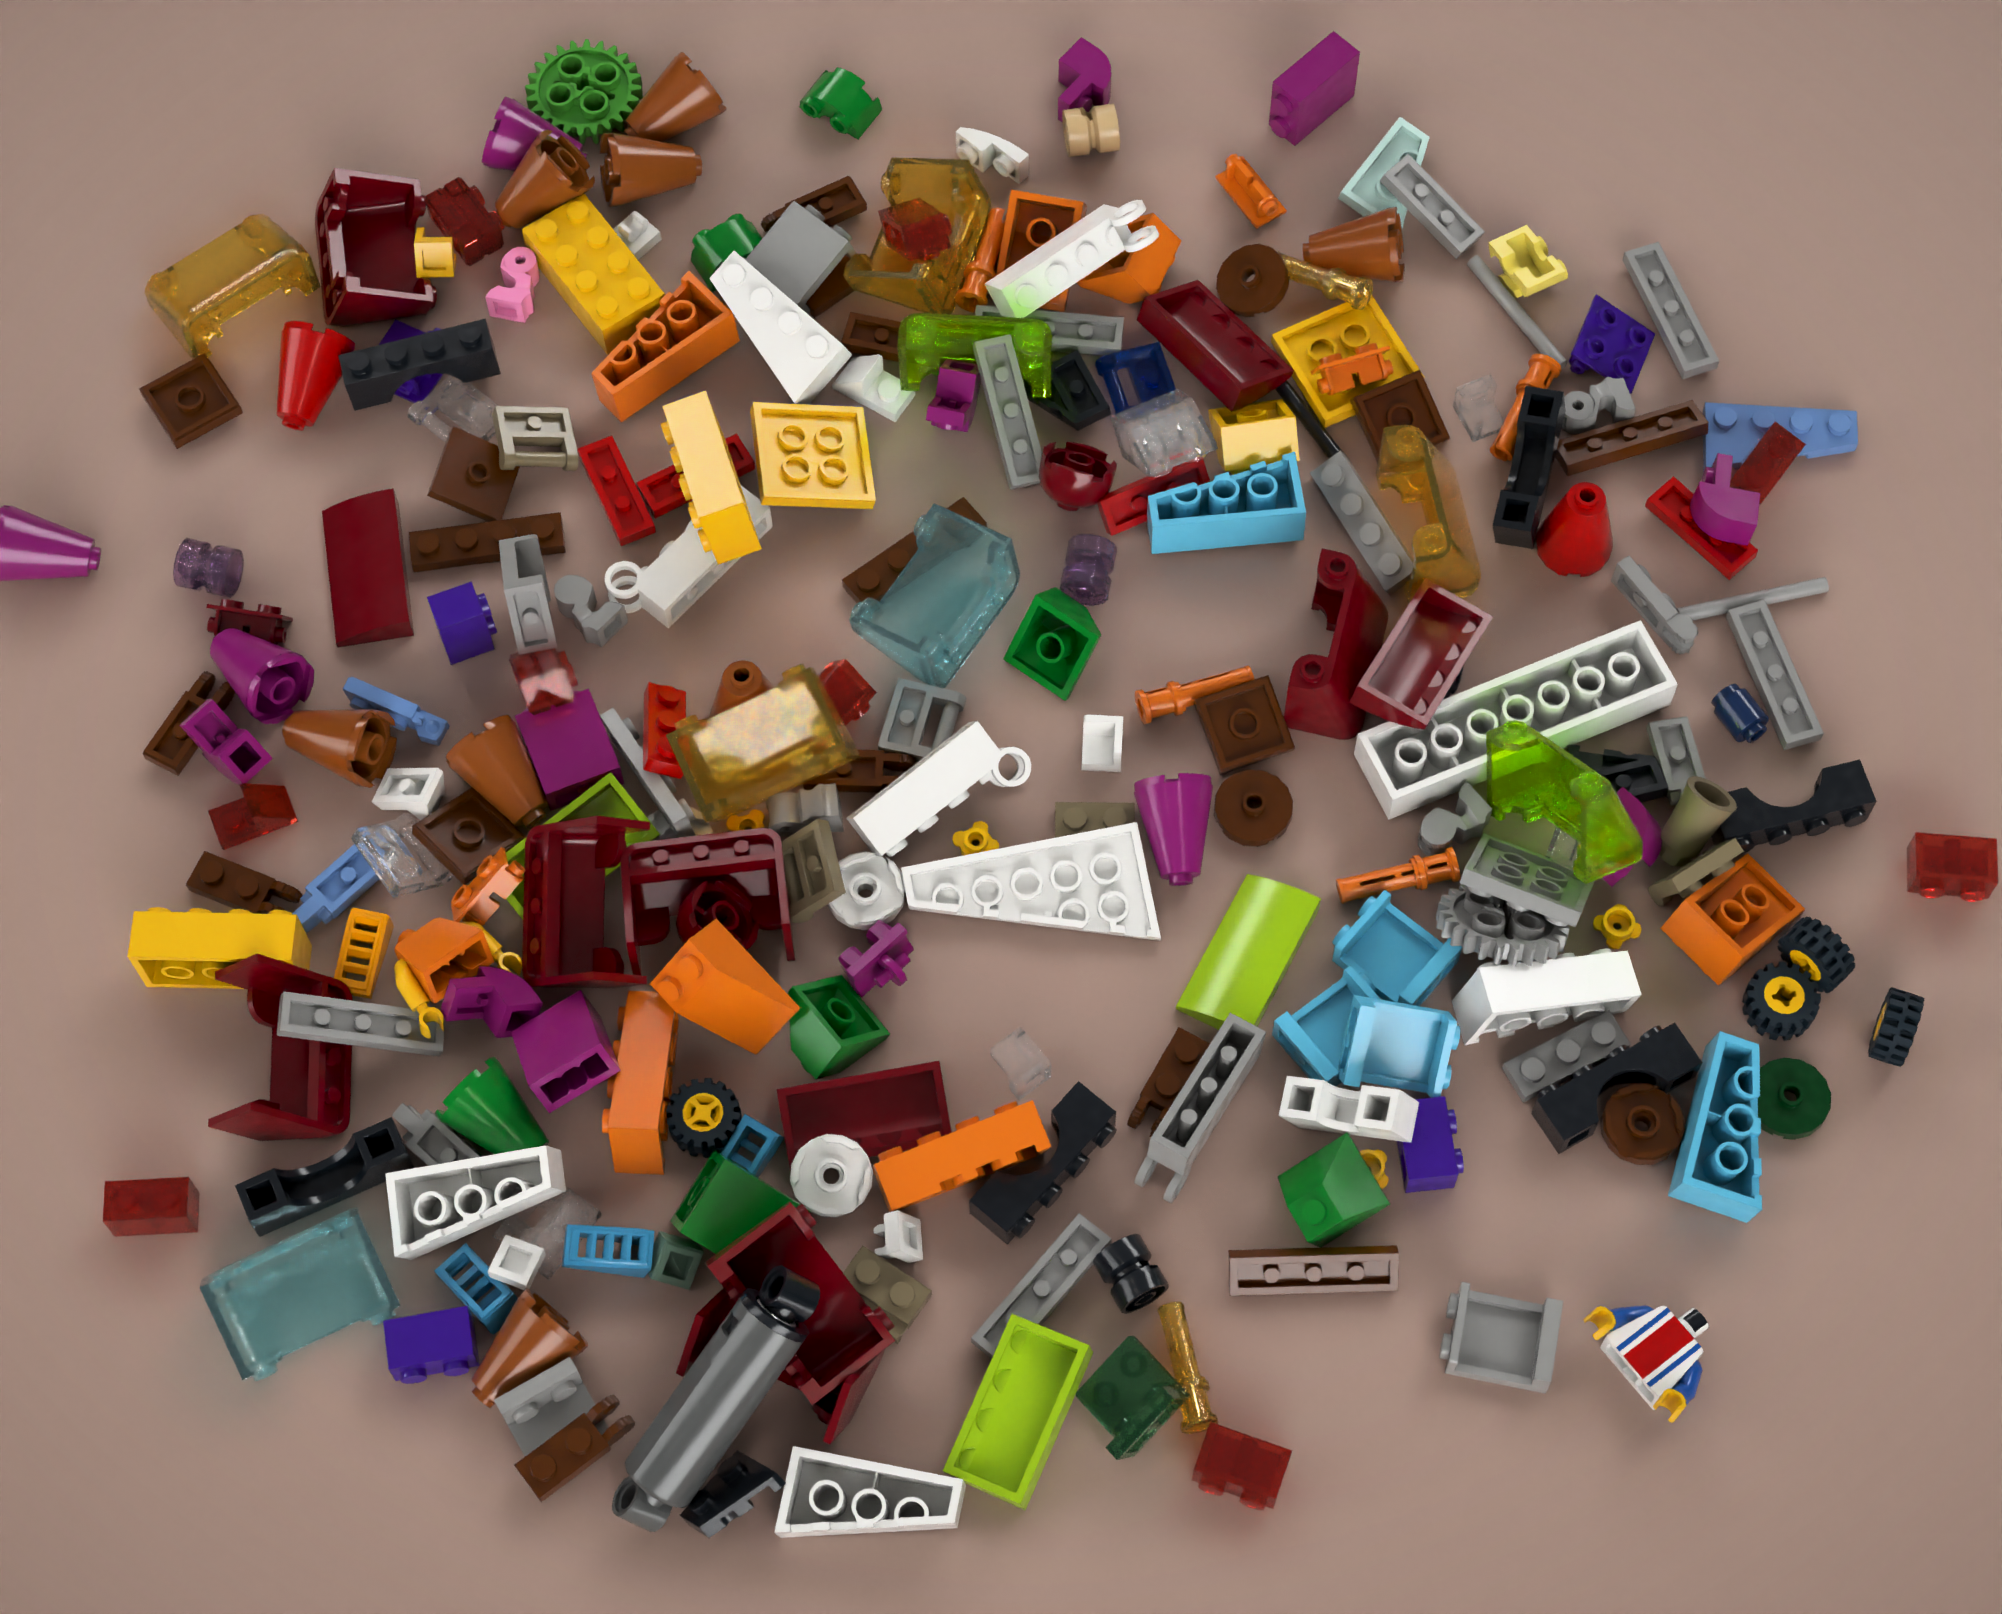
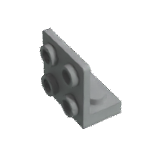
M570 1357L494 1400L524 1456H527L581 1414H587L596 1405ZM604 1419L595 1425L601 1435L608 1428Z

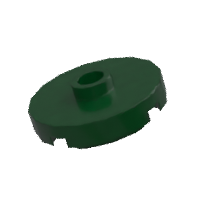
M1780 1058L1769 1061L1760 1068L1758 1118H1761V1129L1771 1135L1774 1133L1778 1136H1784L1783 1139L1795 1140L1810 1136L1822 1126L1831 1109V1092L1826 1079L1814 1066L1800 1059ZM1790 1091L1794 1093L1797 1100H1787L1784 1092Z

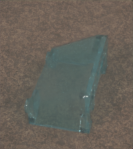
M934 503L927 514L922 515L916 522L914 534L918 546L917 552L879 602L874 598L868 597L863 602H858L851 612L849 621L852 630L923 683L946 688L1012 597L1019 583L1020 569L1011 538Z
M358 1207L337 1214L207 1275L201 1280L199 1287L242 1380L251 1376L254 1381L264 1379L278 1371L276 1363L281 1361L283 1356L360 1320L361 1322L370 1320L373 1326L383 1323L384 1320L394 1317L396 1315L394 1309L401 1306Z

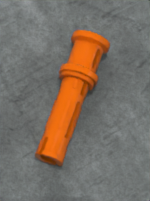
M992 208L989 211L988 220L974 260L964 269L965 280L962 289L956 292L955 302L966 311L975 313L976 305H988V299L986 298L988 290L985 283L996 276L994 267L1001 249L1007 215L1006 213L1004 220H1002L1005 209Z
M1533 354L1528 361L1530 368L1525 378L1519 380L1516 385L1517 397L1497 438L1490 447L1491 454L1499 460L1507 461L1508 459L1511 461L1514 456L1517 423L1525 387L1548 389L1552 380L1557 378L1562 371L1560 364L1548 355Z
M1247 665L1243 668L1181 685L1179 682L1170 681L1166 683V687L1144 692L1140 689L1135 691V702L1141 721L1146 725L1150 724L1153 718L1171 713L1175 716L1182 715L1186 711V707L1194 705L1195 699L1255 679L1250 666Z
M1453 847L1445 848L1444 853L1423 858L1420 855H1414L1409 859V863L1374 870L1343 879L1338 878L1336 879L1339 899L1344 904L1348 901L1380 895L1384 890L1391 892L1415 886L1416 889L1425 890L1429 884L1450 879L1453 883L1459 882L1461 876Z

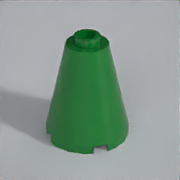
M495 1057L484 1061L490 1067L481 1074L477 1069H474L452 1090L442 1102L448 1107L446 1111L436 1110L435 1116L440 1122L492 1154L545 1146L549 1143L548 1138L508 1074Z

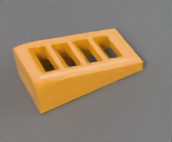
M354 907L351 908L346 923L334 978L345 983L353 996L372 999L394 925L387 914ZM361 928L369 929V930H374V931H377V932L374 933V932L364 931V930H361ZM357 941L373 944V949L356 946ZM352 957L369 960V966L351 962ZM347 972L366 976L365 982L347 979Z

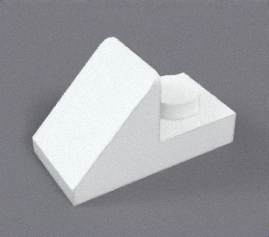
M879 354L853 357L832 384L834 390L894 422L897 421L915 396L914 386L883 370V357Z
M388 768L372 803L381 810H408L419 820H422L436 811L445 794L443 771L439 768Z

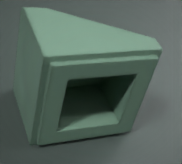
M659 1231L653 1245L652 1267L648 1275L652 1280L690 1290L704 1251L699 1243L693 1240Z

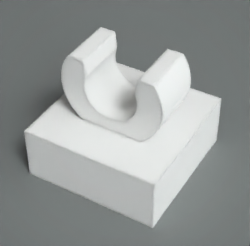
M633 211L613 229L637 260L662 240L660 231L637 211Z
M899 1210L885 1213L884 1224L877 1225L874 1228V1234L885 1237L886 1245L875 1249V1254L886 1259L895 1257L907 1263L923 1260L920 1219Z
M505 1235L488 1269L489 1277L522 1290L530 1289L545 1258L544 1248Z

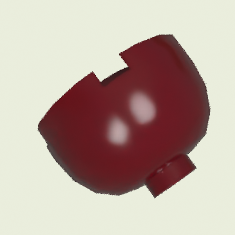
M1056 442L1044 446L1040 461L1039 480L1043 490L1052 500L1057 502L1060 508L1067 511H1077L1079 508H1086L1097 504L1098 500L1109 493L1113 484L1117 463L1114 460L1111 465L1106 462L1108 454L1089 445L1076 442H1066L1065 448L1055 449Z
M717 880L714 884L707 883L706 881L694 888L680 904L676 920L678 936L683 945L688 939L717 918L746 950L757 940L759 924L758 919L754 922L752 920L749 910L753 906L750 900L737 887L721 880Z

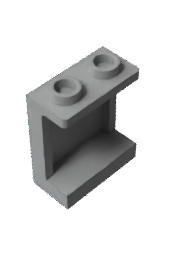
M793 201L745 260L809 314L810 309L805 303L845 255L852 259L856 252L850 244L852 237L838 225H835L833 228L829 227L823 222L825 217L813 206L808 204L804 208Z
M531 534L499 540L503 587L518 654L557 648L556 635L548 604L551 601V595L538 536Z
M1462 1282L1458 1294L1450 1293L1446 1318L1453 1319L1451 1334H1443L1439 1358L1447 1360L1445 1373L1546 1394L1552 1381L1563 1301L1546 1298L1542 1305L1470 1290V1283Z

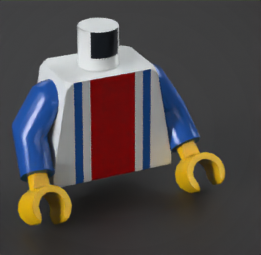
M1647 1305L1619 1307L1611 1310L1600 1306L1594 1309L1583 1321L1584 1323L1591 1321L1598 1327L1599 1330L1592 1335L1595 1340H1599L1606 1333L1610 1332L1605 1337L1600 1349L1652 1410H1657L1659 1406H1663L1671 1412L1668 1421L1673 1423L1685 1409L1686 1405L1695 1397L1703 1371L1698 1360L1704 1351L1695 1338L1709 1328L1705 1317L1697 1309L1691 1308L1677 1319L1668 1307L1664 1305L1656 1309Z

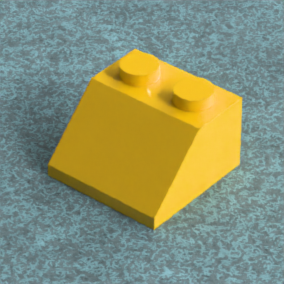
M1282 399L1251 403L1233 412L1227 407L1208 409L1218 461L1225 472L1230 471V474L1233 475L1250 470V465L1262 461H1265L1266 465L1282 460V455L1295 452L1296 460L1300 461L1296 416Z

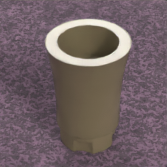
M1698 776L1689 777L1677 805L1661 830L1662 847L1659 853L1660 858L1672 866L1683 867L1690 863L1693 858L1698 856L1720 825L1737 809V804L1733 797L1722 787L1708 779Z

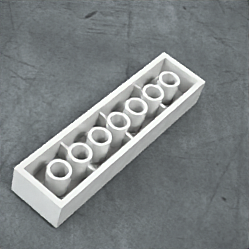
M1640 620L1443 699L1425 730L1388 721L1358 733L1354 756L1388 820L1460 791L1466 780L1471 786L1567 748L1568 745H1574L1670 706L1678 684Z

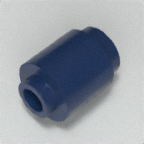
M1731 684L1722 689L1712 699L1711 703L1715 707L1714 714L1737 742L1746 740L1748 743H1752L1767 731L1765 725L1769 717L1745 688L1740 689L1737 684Z

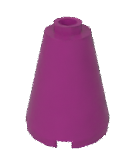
M504 97L494 119H497L494 128L489 131L483 151L482 163L489 168L515 171L536 136L544 130L553 131L549 136L558 139L561 135L567 138L579 149L586 159L588 154L582 152L583 144L515 99Z
M4 505L0 508V581L89 577L91 569L98 570L101 548L95 547V539L12 505Z
M236 628L223 630L212 641L210 647L211 658L250 715L264 724H277L286 720L295 712L292 708L297 702L301 700L305 703L314 684V669L302 655Z
M1178 773V779L1165 780V775H1158L1135 782L1134 796L1160 877L1169 880V885L1171 886L1192 884L1193 878L1201 874L1213 791L1211 777L1204 774Z

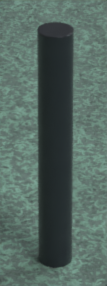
M1287 380L1275 389L1328 458L1341 450Z

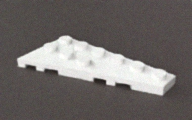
M1137 822L901 867L910 910L1161 941Z

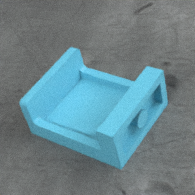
M1384 890L1377 899L1371 896L1366 900L1357 914L1360 918L1352 927L1346 924L1337 933L1332 942L1335 945L1332 961L1344 970L1351 965L1358 974L1360 972L1366 974L1375 986V993L1381 999L1420 1006L1458 963L1462 946H1451V938H1448L1443 944L1393 906L1390 902L1392 894Z
M1350 965L1343 971V976L1339 981L1293 1015L1286 1011L1274 1020L1272 1036L1308 1078L1325 1080L1334 1086L1342 1083L1339 1078L1338 1064L1353 995L1380 999L1375 993L1376 989L1373 982L1363 972L1358 974Z
M1353 995L1338 1064L1339 1078L1343 1085L1360 1087L1361 1082L1424 1092L1430 1098L1440 1097L1442 1089H1447L1450 1084L1452 1068L1451 1065H1448L1451 1049L1456 1050L1458 1047L1460 1026L1457 1025L1456 1019L1449 1011Z

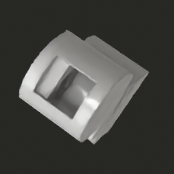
M1608 376L1601 383L1590 385L1589 394L1582 391L1568 393L1564 397L1566 412L1562 429L1573 435L1593 430L1597 414L1603 409L1611 413L1613 423L1633 418L1636 408L1624 378L1615 379Z
M566 575L555 584L554 593L559 611L565 617L574 619L576 628L583 634L587 643H594L602 647L628 623L625 606L620 603L605 602L598 611H594L597 600L593 585L584 577Z
M1467 780L1460 788L1455 810L1457 814L1438 807L1428 813L1423 819L1418 836V846L1427 856L1444 853L1445 848L1452 847L1453 841L1462 845L1473 837H1481L1484 827L1489 824L1492 808Z
M836 783L818 784L811 790L801 788L798 793H778L766 800V808L769 811L770 819L768 827L777 832L779 836L789 837L816 819L829 821L831 832H844L841 801Z

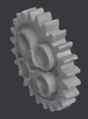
M1460 884L1459 890L1450 888L1448 895L1443 894L1441 902L1438 904L1435 920H1437L1436 928L1442 930V938H1451V946L1463 945L1464 954L1478 953L1479 960H1483L1488 956L1493 958L1495 964H1499L1501 960H1507L1512 966H1516L1517 961H1522L1526 965L1532 966L1533 959L1544 964L1547 957L1556 959L1558 952L1563 953L1567 943L1569 926L1554 925L1544 918L1545 915L1532 910L1528 912L1515 910L1509 907L1505 900L1498 897L1476 895L1470 892L1467 888L1468 886Z

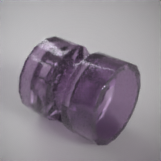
M1079 534L1073 536L1068 541L1065 557L1066 567L1063 569L1060 590L1082 605L1094 606L1105 603L1109 598L1112 582L1108 575L1114 571L1117 555L1115 544L1107 538L1098 535Z
M186 538L179 546L173 570L174 582L176 586L197 591L205 587L207 593L231 598L238 590L244 566L243 553L239 549L217 545L212 549L211 544L208 542Z

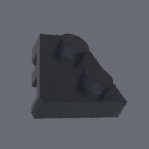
M1078 350L1022 377L1029 401L1077 431L1111 415L1108 403Z
M737 1450L731 1457L721 1463L716 1475L702 1490L697 1492L680 1516L689 1526L710 1538L725 1528L730 1521L741 1517L754 1508L750 1498L768 1486L774 1492H777L786 1482L775 1471Z

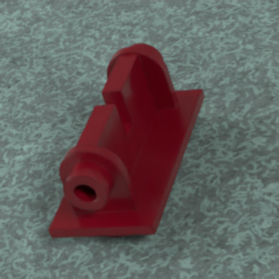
M221 599L220 606L207 604L206 607L216 610L215 617H210L207 624L208 632L214 633V636L228 628H236L244 632L245 626H249V634L277 645L278 643H285L287 638V629L282 628V622L293 621V618L281 615L282 608L258 604V610L252 611L243 609L244 602Z

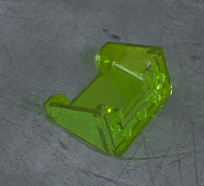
M932 313L911 314L902 320L898 333L897 347L901 390L920 391L921 381L931 373L932 375H939L941 359L976 361L972 347L974 342L1011 334L1021 375L1030 384L1032 397L1051 398L1054 358L1053 333L1048 324L1034 318Z
M1508 721L1502 726L1486 732L1487 804L1492 808V817L1501 821L1506 819V813L1522 814V820L1526 823L1544 817L1581 844L1577 845V859L1573 861V875L1585 884L1641 860L1643 856L1642 837L1608 779L1522 721Z

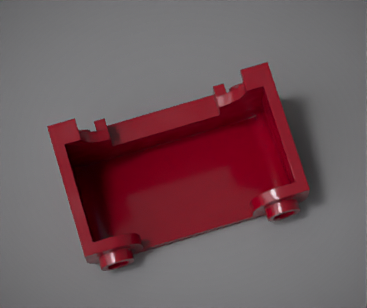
M341 168L333 169L318 200L315 213L323 310L327 325L344 327L426 315L430 308H434L437 299L436 287L431 285L429 278H417L414 226L418 218L423 217L426 211V196L421 194L420 179Z
M1322 548L1317 567V581L1311 609L1317 611L1320 609L1327 619L1326 630L1334 632L1328 657L1307 654L1295 661L1288 684L1284 719L1287 727L1290 729L1339 740H1349L1355 738L1361 732L1367 712L1351 704L1349 701L1357 685L1382 647L1388 622V610L1349 555Z
M789 1201L716 1253L705 1264L735 1304L747 1288L760 1291L766 1275L776 1266L782 1265L819 1285L820 1299L813 1314L803 1322L810 1333L785 1368L809 1402L814 1405L846 1380L850 1374L855 1373L891 1345L895 1339L889 1331L895 1326L880 1306L872 1311L811 1230L817 1222L805 1206L801 1203L795 1208Z

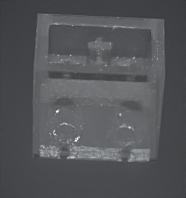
M1180 389L1111 416L1122 457L1149 477L1164 476L1173 470L1172 467L1185 462L1194 463L1201 461L1207 456V453L1218 449L1217 443L1193 398Z

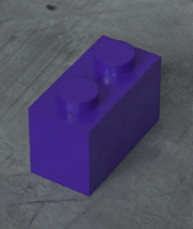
M472 581L427 597L451 665L495 650L491 635L496 634L497 629L491 616L492 613L485 594L477 595Z
M1445 1096L1415 1099L1419 1102L1412 1141L1411 1143L1396 1141L1405 1193L1454 1188L1459 1173L1464 1172L1462 1151L1460 1148L1454 1149L1452 1134L1457 1133L1454 1109H1447Z
M468 1306L383 1321L388 1369L395 1381L401 1380L405 1384H414L425 1381L427 1375L443 1372L446 1376H459L468 1373L469 1368L480 1365L474 1317Z

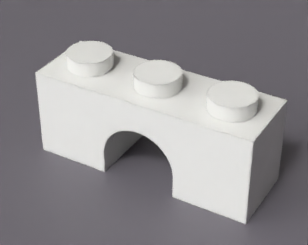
M1287 1076L1279 1116L1298 1128L1341 1134L1349 1133L1356 1136L1411 1143L1419 1102L1399 1089L1362 1085L1361 1091H1353L1336 1087L1325 1080Z

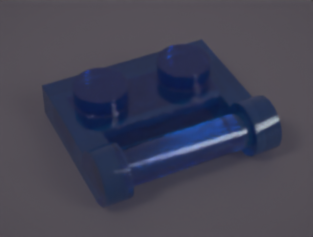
M1159 342L1104 355L1095 361L1098 375L1104 378L1115 410L1113 418L1118 429H1127L1134 426L1137 422L1181 411V401ZM1127 368L1139 404L1128 405L1117 374L1119 369Z

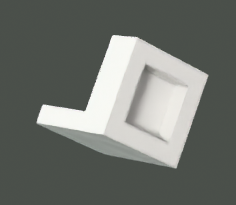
M1084 715L1081 770L1121 772L1123 716Z

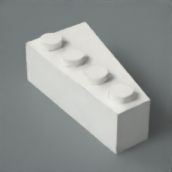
M733 251L709 278L795 404L809 405L852 356L841 342L736 251Z
M1605 948L1584 956H1575L1574 953H1563L1557 955L1556 959L1546 960L1544 964L1533 959L1532 966H1528L1522 961H1517L1516 966L1510 964L1501 965V963L1495 964L1494 961L1484 963L1477 968V971L1454 997L1452 1005L1458 1025L1460 1026L1464 1045L1479 1043V1036L1484 1033L1496 1031L1498 1038L1512 1036L1515 1034V1030L1524 1028L1531 1023H1536L1538 1030L1550 1028L1568 1019L1569 1015H1572L1574 1021L1578 1022L1592 1019L1608 1010L1612 1014L1626 1012L1642 994L1628 950L1612 952L1611 949Z
M545 1145L385 1173L394 1256L413 1260L566 1192L561 1150Z
M793 1446L774 1533L780 1538L958 1528L966 1484L963 1479Z

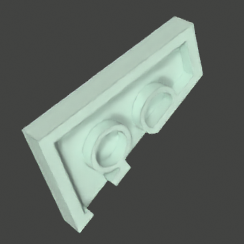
M1399 117L1343 188L1338 199L1362 216L1390 207H1397V214L1399 213L1401 227L1403 228L1407 208L1380 180L1388 170L1407 154L1421 166L1430 137Z

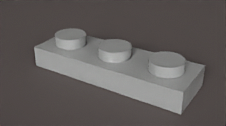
M1409 154L1402 158L1381 178L1380 182L1456 259L1485 233Z
M1610 1010L1505 1062L1502 1070L1524 1103L1536 1097L1547 1086L1554 1083L1559 1085L1571 1079L1572 1074L1587 1064H1592L1595 1067L1607 1061L1605 1057L1612 1050L1621 1045H1626L1629 1048L1631 1043Z

